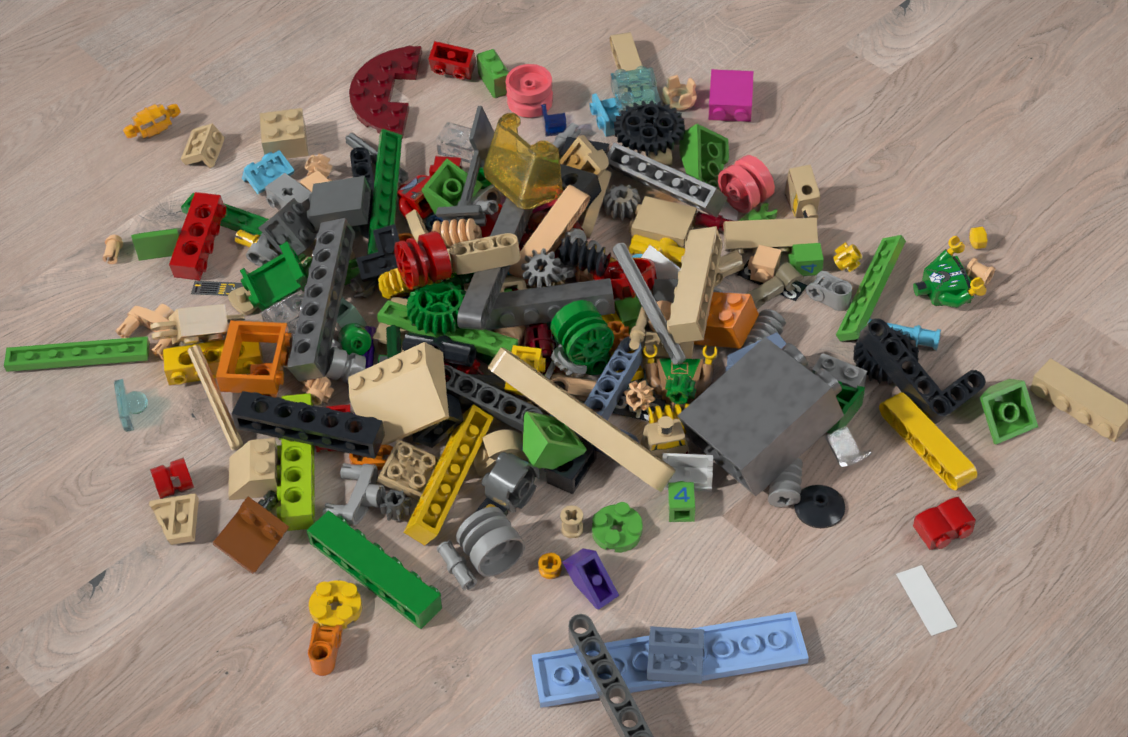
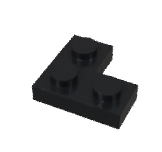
M395 224L373 230L378 252L356 258L363 282L379 278L385 272L398 268L395 256V243L399 242L400 239Z

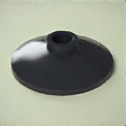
M826 485L805 487L801 490L800 502L794 504L797 517L804 524L813 528L823 529L832 527L841 521L845 513V501L841 494Z

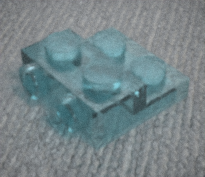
M639 66L635 70L625 71L624 69H618L615 73H610L611 89L619 115L621 110L626 111V106L633 108L634 102L641 105L643 100L646 104H649L651 100H653L654 104L661 101L652 67Z

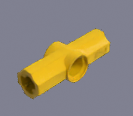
M634 234L629 247L631 254H644L651 245L679 268L682 267L681 258L685 254V248L678 247L674 240L662 238L658 241Z

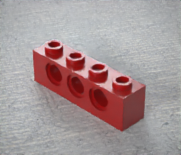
M194 193L169 263L174 278L200 281L203 272H206L209 254H212L214 250L215 237L220 233V222L226 215V205L223 203L221 195Z

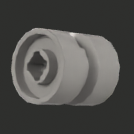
M332 347L325 377L334 380L342 378L343 383L349 384L348 377L365 370L366 358L355 353L347 355L345 350Z

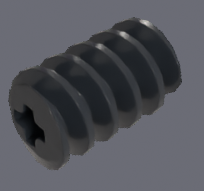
M567 235L559 252V259L562 261V264L567 265L570 263L573 268L579 265L581 271L588 269L590 274L596 271L597 276L602 277L609 265L611 252L606 255V247H602L597 252V244H593L591 249H588V241H585L580 246V238H576L571 243V235Z

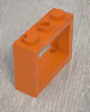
M230 320L216 374L220 392L242 393V391L278 395L279 386L284 383L283 369L284 366H287L289 359L288 347H292L293 334L289 333L287 323ZM242 342L277 343L270 376L234 374Z

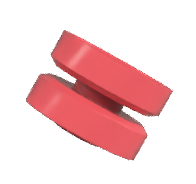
M524 64L513 68L507 74L505 81L507 104L514 114L532 118L541 116L549 111L553 104L552 76L545 67L537 64Z
M743 156L734 165L728 166L718 175L720 191L727 197L726 201L729 205L739 212H750L759 203L766 201L774 194L775 185L771 173L763 162L754 156Z

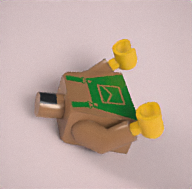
M653 345V355H648L646 353V346H644L642 354L647 359V363H645L647 383L650 387L654 388L655 394L661 396V400L666 401L665 404H672L673 411L676 403L666 396L667 390L665 387L668 379L673 380L674 374H686L692 381L696 382L694 387L697 389L694 399H688L689 404L712 384L714 364L712 362L718 355L716 347L712 356L706 355L707 345L703 348V355L706 358L705 363H703V359H686L682 364L674 365L670 358H657V362H654V357L658 352L656 345ZM684 403V404H679L680 407H681V409H682V411H683L684 405H685L686 403Z

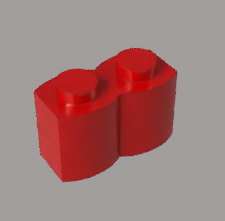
M954 497L937 507L929 508L916 515L913 527L929 550L943 549L953 539H964L970 536L974 530L976 519L960 497Z

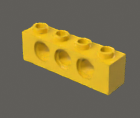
M225 339L163 349L164 372L169 386L201 381L188 353V349L195 345L200 346L215 379ZM242 342L234 374L250 373L251 364L263 363L260 342Z

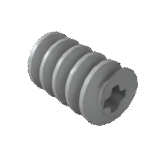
M762 310L742 348L776 332L781 335L783 326L786 324L785 319L774 310Z
M797 458L769 484L768 502L770 505L786 507L800 502L801 469L803 467L801 459Z

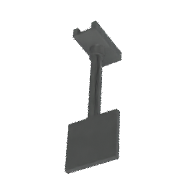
M482 106L477 107L469 136V141L474 149V155L470 163L461 200L457 206L438 207L436 211L437 217H442L443 221L448 220L449 223L453 219L457 220V222L460 219H465L467 222L469 218H472L479 227L486 226L487 218L481 206L471 205L480 165H482L483 169L488 168L496 137Z

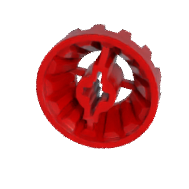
M633 258L651 291L654 279H657L654 261L647 258ZM618 260L609 262L607 270L602 277L597 276L596 271L592 274L593 280L611 279L614 299L620 298V300H624L625 297L630 296L635 298L636 294Z

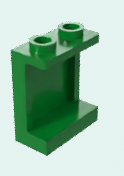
M288 242L279 246L283 253L250 273L245 268L240 270L243 276L240 280L246 291H250L251 295L248 298L255 309L259 307L264 314L305 291L308 275L296 251Z

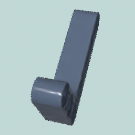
M626 337L620 342L584 403L592 410L602 409L596 413L607 421L643 360L641 342L639 348L633 350L629 346L630 337ZM621 369L624 370V371L621 372V373H617V372H616V371L621 370ZM607 389H613L611 392H604ZM620 429L621 431H623L639 443V440L635 435ZM596 447L597 452H600V453H602V454L608 456L606 453H604L603 451H601L599 448Z

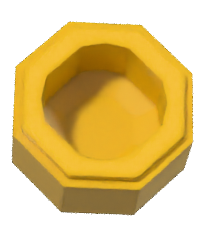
M973 227L970 230L969 239L974 249L986 248L987 233L984 227Z

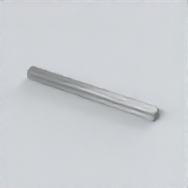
M625 243L616 244L613 247V252L674 365L682 364L686 360V356L679 343H675L672 334H669L667 321Z

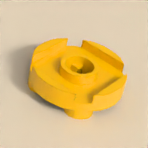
M340 580L320 582L309 599L310 615L320 626L335 627L336 624L342 625V630L347 628V625L353 620L355 623L362 612L361 596L356 585ZM339 602L342 606H337L336 610H332L330 604Z

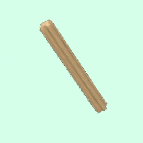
M199 345L190 347L188 353L228 444L233 451L240 449L243 446V442L235 428L233 419Z

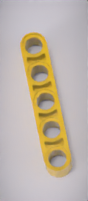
M900 392L880 403L879 410L882 417L949 488L958 490L977 478V470L972 462L906 394Z

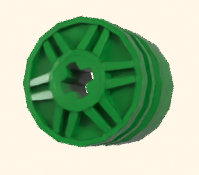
M573 301L560 309L552 319V334L558 343L562 345L569 360L576 365H587L601 359L613 345V331L608 327V324L602 319L595 305L590 301Z

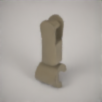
M784 263L777 270L775 277L746 294H751L758 309L784 292V288L787 291L795 290L792 283L796 280H803L804 276L790 263Z

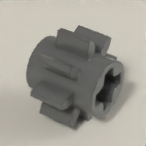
M390 490L386 496L381 497V514H386L388 521L392 519L400 522L406 515H410L411 498H405L403 490Z

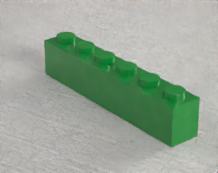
M328 510L307 529L309 542L313 547L419 629H422L442 609L441 593L436 587L425 584L416 572L408 571L396 557L388 556L379 544L371 543L359 529L354 530L342 516H335Z

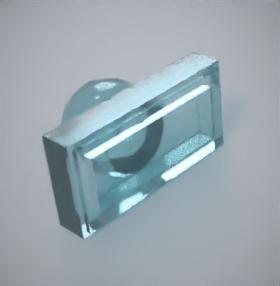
M123 379L115 380L114 388L121 424L124 431H133L132 414L144 412L148 405V399L140 391L128 393Z

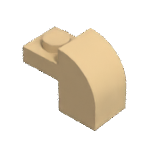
M499 430L484 436V445L478 449L473 462L477 474L484 477L488 472L492 471L498 456L502 452L512 453L526 461L528 458L523 452V435L513 430Z

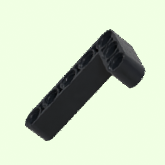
M880 318L872 319L860 332V341L899 390L906 394L934 424L939 423L985 386L986 380L984 375L980 371L970 370L941 391L884 320Z

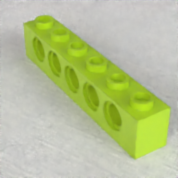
M311 393L282 396L283 399L288 401L304 402L314 406ZM278 438L281 440V445H277L278 460H281V465H277L278 480H281V486H277L278 501H281V506L277 507V518L289 526L287 531L308 529L315 523V446Z

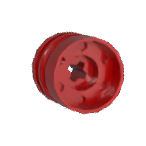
M436 230L419 235L418 243L414 238H409L406 242L402 240L395 243L398 270L404 283L410 290L418 288L419 285H427L428 277L433 283L451 277L450 257L442 237Z

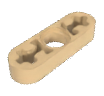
M414 209L405 216L411 232L418 243L419 235L428 233V230L421 216Z

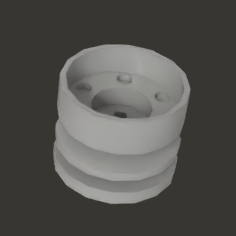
M488 507L473 513L462 523L456 534L457 542L463 548V551L470 556V561L482 576L491 577L508 570L520 559L525 550V542L518 532L511 527V522L498 507Z

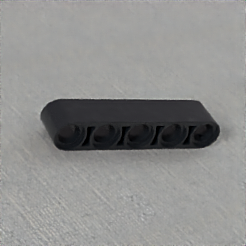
M356 147L350 152L352 177L365 176L371 189L368 224L360 225L361 235L369 239L374 178L369 151L364 147Z

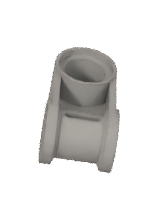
M820 271L816 276V280L806 287V293L811 299L832 307L834 310L845 311L851 304L852 285L848 281L837 278L826 271Z

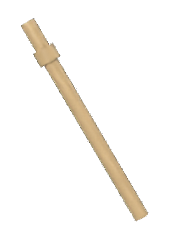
M641 307L636 325L630 333L631 341L629 346L633 350L639 348L640 342L644 340L646 334L645 326L648 316L643 307Z

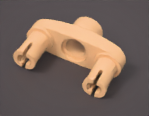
M160 304L155 311L134 306L127 314L128 317L115 331L121 338H129L139 326L143 325L151 330V324L169 321L168 317L174 311L165 304ZM167 329V330H157V331H153V332L156 333V332H160V331H169L170 329ZM171 338L160 339L151 352L157 358L159 357L163 360V349L173 348L175 345H172Z

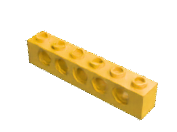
M474 404L462 414L463 422L453 430L403 532L424 546L438 535L478 452L483 437L486 435L494 418Z

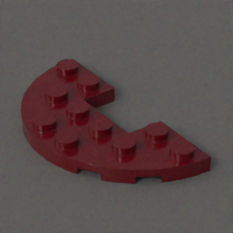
M408 45L381 53L366 62L354 75L349 89L352 110L357 115V119L364 126L376 129L379 134L382 129H386L402 135L403 139L409 114V103L390 101L395 79L416 80L422 55L421 46Z

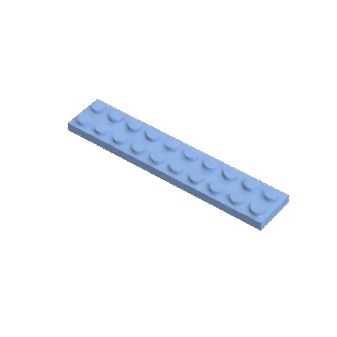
M796 612L692 628L704 630L702 681L807 664L809 660ZM649 636L604 643L630 693L687 684L647 680ZM574 648L531 655L540 708L599 698ZM591 650L588 651L586 654L594 657L597 656L599 653L597 651ZM602 673L598 677L607 680L611 678V675Z

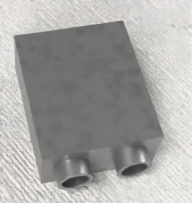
M766 337L678 415L692 442L705 454L713 455V460L754 496L762 492L844 416L836 398V395L842 391V388L834 376L824 368H820L815 374L806 368L808 366L807 359L794 345L787 343L781 349Z

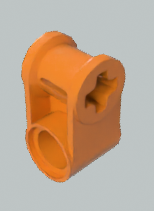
M319 623L313 624L308 657L311 669L316 675L326 676L334 670L338 650L342 642V625L336 624L335 627L320 626Z

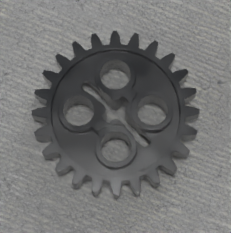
M643 100L641 105L634 102L633 108L626 106V111H620V116H616V122H614V131L617 142L622 143V146L629 147L633 151L637 150V153L640 154L643 151L646 156H649L650 152L657 156L658 151L665 154L666 148L674 150V145H680V140H683L685 134V125L682 113H677V108L670 109V104L662 106V101L654 104L653 100H651L649 104H646Z

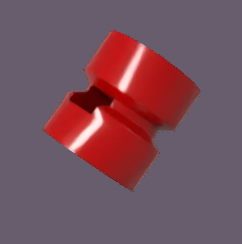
M184 457L170 462L169 467L160 465L150 469L160 499L173 496L176 490L184 492L194 488Z

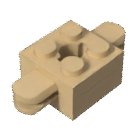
M225 304L177 308L168 317L169 321L153 323L150 326L153 331L170 329L169 331L153 333V340L171 338L172 345L180 344V346H186L196 342L205 343L223 339L222 337L227 334L230 320L243 321L245 316L244 314L226 315Z

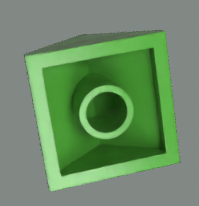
M448 159L443 162L421 190L434 214H436L438 207L458 205L468 173ZM476 180L472 197L483 186L478 180Z
M182 227L131 235L139 261L172 256Z

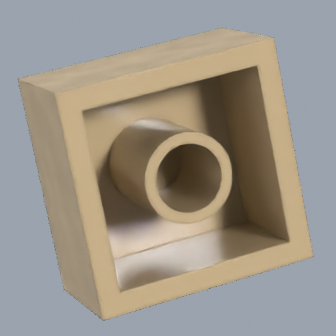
M302 108L259 113L261 143L264 155L280 150L286 159L309 156L306 125Z

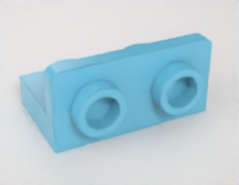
M596 93L592 94V103H589L591 114L596 116L599 130H603L605 137L615 135L614 122H616V116H620V111L622 110L617 98L614 97L600 101Z
M278 150L275 153H267L256 164L254 162L248 164L244 168L242 180L244 182L248 181L255 192L260 194L266 190L265 187L278 177L284 173L291 176L295 170L282 152Z

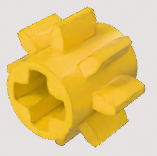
M845 242L835 249L837 254L833 256V259L840 270L843 271L847 268L851 272L861 265L859 260L862 259V254L856 245L851 244L848 246Z

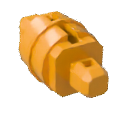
M154 104L137 112L136 116L132 117L134 125L129 124L123 129L126 138L136 137L137 133L142 138H150L168 129V126L172 125L170 117L174 118L181 113L178 105L170 104L165 109L162 104Z

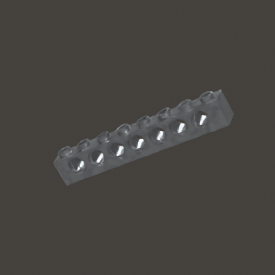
M346 218L322 222L319 233H317V241L313 251L311 267L309 268L307 285L304 289V298L300 306L299 320L296 323V333L292 341V350L287 363L289 371L293 373L298 381L325 377L355 232Z

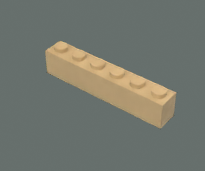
M716 226L690 230L688 240L685 241V254L681 258L682 267L681 271L678 272V285L674 289V303L671 304V316L667 320V330L669 334H672L675 343L704 339L723 246Z

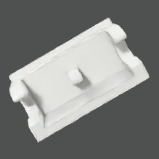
M663 453L662 460L676 470L668 483L677 481L694 482V491L712 492L713 455ZM668 483L665 486L664 490H668Z

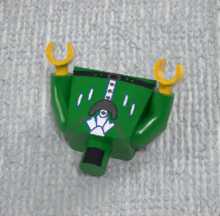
M953 236L948 241L950 248L942 251L924 268L921 282L913 284L915 295L917 297L928 295L934 306L959 308L964 304L971 303L975 294L978 296L986 294L987 289L984 286L985 282L983 279L976 277L970 281L958 256H953L954 253L959 254L965 250V245L963 242H960L959 237Z

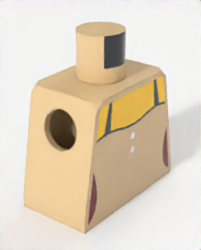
M811 164L790 168L784 194L794 217L818 219L817 211L820 193Z
M663 416L658 422L645 426L640 444L662 459L663 453L690 454L679 419L672 420L668 416Z

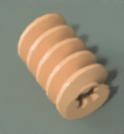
M469 218L467 222L465 219H460L459 222L453 219L450 223L448 220H444L442 224L440 221H435L432 231L436 230L440 234L446 248H450L455 243L482 238L481 229L472 218Z

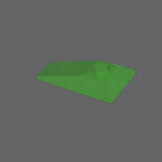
M695 124L685 130L683 140H680L679 153L686 174L720 190L718 175L723 170L724 164L728 163V138L699 124Z

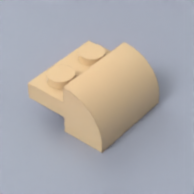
M581 135L577 137L558 163L597 174L599 178L608 167L609 161L603 149L597 151L588 139Z

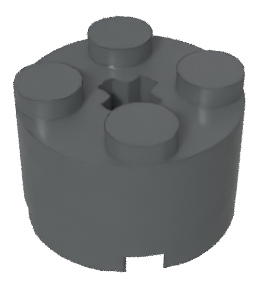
M502 452L498 456L492 471L488 472L482 480V486L485 487V495L511 512H516V507L522 509L533 496L537 488L533 483L535 477L539 479L540 471L537 467L518 456Z

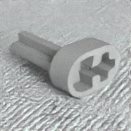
M263 233L257 243H253L246 253L247 259L259 267L279 255L270 249L272 243Z

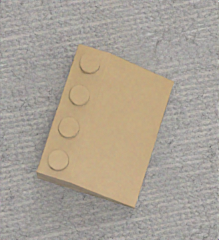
M425 342L348 377L349 398L355 415L383 420L385 437L381 445H388L397 441V439H402L449 418L443 352Z

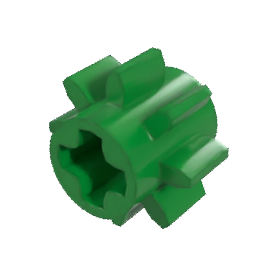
M674 374L673 380H667L665 387L667 390L666 396L676 404L688 403L689 398L694 399L697 389L694 387L696 382L692 381L686 374Z

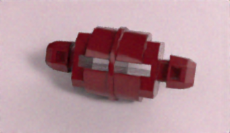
M544 323L530 324L524 330V347L542 349V356L546 358L545 372L540 373L545 376L552 361L551 356L556 348L554 335L549 330L548 325Z

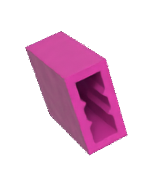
M711 69L708 120L751 122L754 71Z

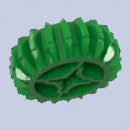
M443 281L441 283L432 282L430 285L427 284L416 288L414 292L410 293L407 302V316L411 321V325L416 326L418 331L424 330L425 334L433 332L434 335L437 333L445 335L448 331L454 333L455 329H462L458 327L457 319L466 291L461 290L460 286H453L452 282L444 284Z

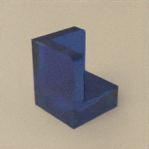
M542 104L541 111L545 137L563 133L566 130L565 113L548 115L546 104Z

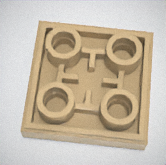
M397 439L377 482L396 491L403 490L405 495L419 501L440 458Z

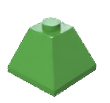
M1007 379L988 387L980 397L994 444H999L1038 427L1024 380Z
M526 411L524 415L523 452L529 459L530 464L538 469L547 468L553 470L586 452L587 449L575 432L556 417Z

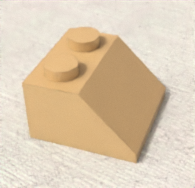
M275 438L250 440L229 457V500L246 499L247 496L259 498L263 497L269 490L277 493V486H279L277 465H280V460H278Z

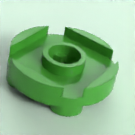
M619 502L606 506L593 515L592 536L599 547L605 550L606 548L615 549V552L621 553L629 551L638 545L643 532V522L638 512L630 508L627 503ZM614 525L622 526V531L620 532L617 529H611Z

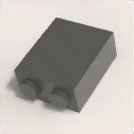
M365 176L313 184L312 193L309 194L310 210H307V218L309 223L313 224L316 232L319 231L322 222L346 218L350 226L368 224L371 189Z

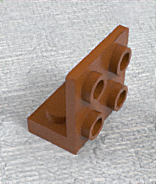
M247 496L238 512L214 540L213 545L247 571L254 574L283 538L289 526Z

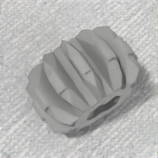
M622 183L619 187L612 185L611 189H607L603 199L606 214L612 215L613 220L617 217L621 218L622 221L624 217L631 219L636 214L638 204H641V198L637 189H632L631 185L625 187Z
M543 248L541 254H537V251L533 249V257L525 256L527 263L521 265L522 270L525 271L522 275L524 279H529L528 284L530 286L537 282V288H541L542 283H546V286H551L550 280L558 282L559 279L556 274L562 273V269L558 267L561 263L560 259H554V252L546 255V249ZM543 265L545 271L540 272V269H538V267Z

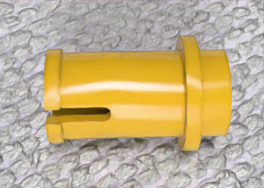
M239 230L236 235L242 238L235 237V242L250 248L253 243H257L261 235H252L244 230Z

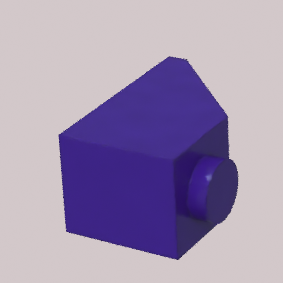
M582 548L563 561L574 585L596 609H601L619 596L596 551Z

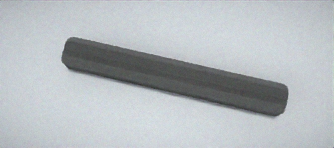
M350 133L345 137L346 144L353 149L356 147L366 148L370 153L371 162L376 165L378 151L354 133ZM400 167L398 182L404 183L409 178L408 172Z

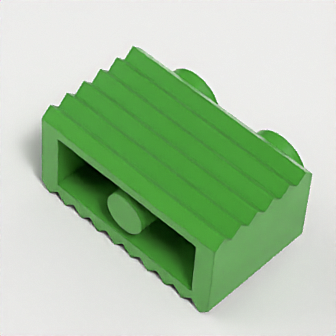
M494 49L478 53L476 55L478 75L483 80L484 85H486L493 98L506 95L505 81L509 71Z

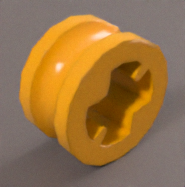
M545 553L539 558V573L542 577L554 579L561 574L562 563L561 558L557 554ZM548 563L554 564L552 569H547Z

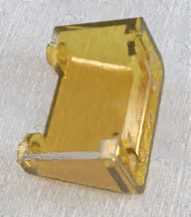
M514 112L506 113L498 120L483 167L485 178L521 209H531L558 199L563 193L558 148L545 140L538 141L533 145L527 143L518 135V127L521 125L520 117Z

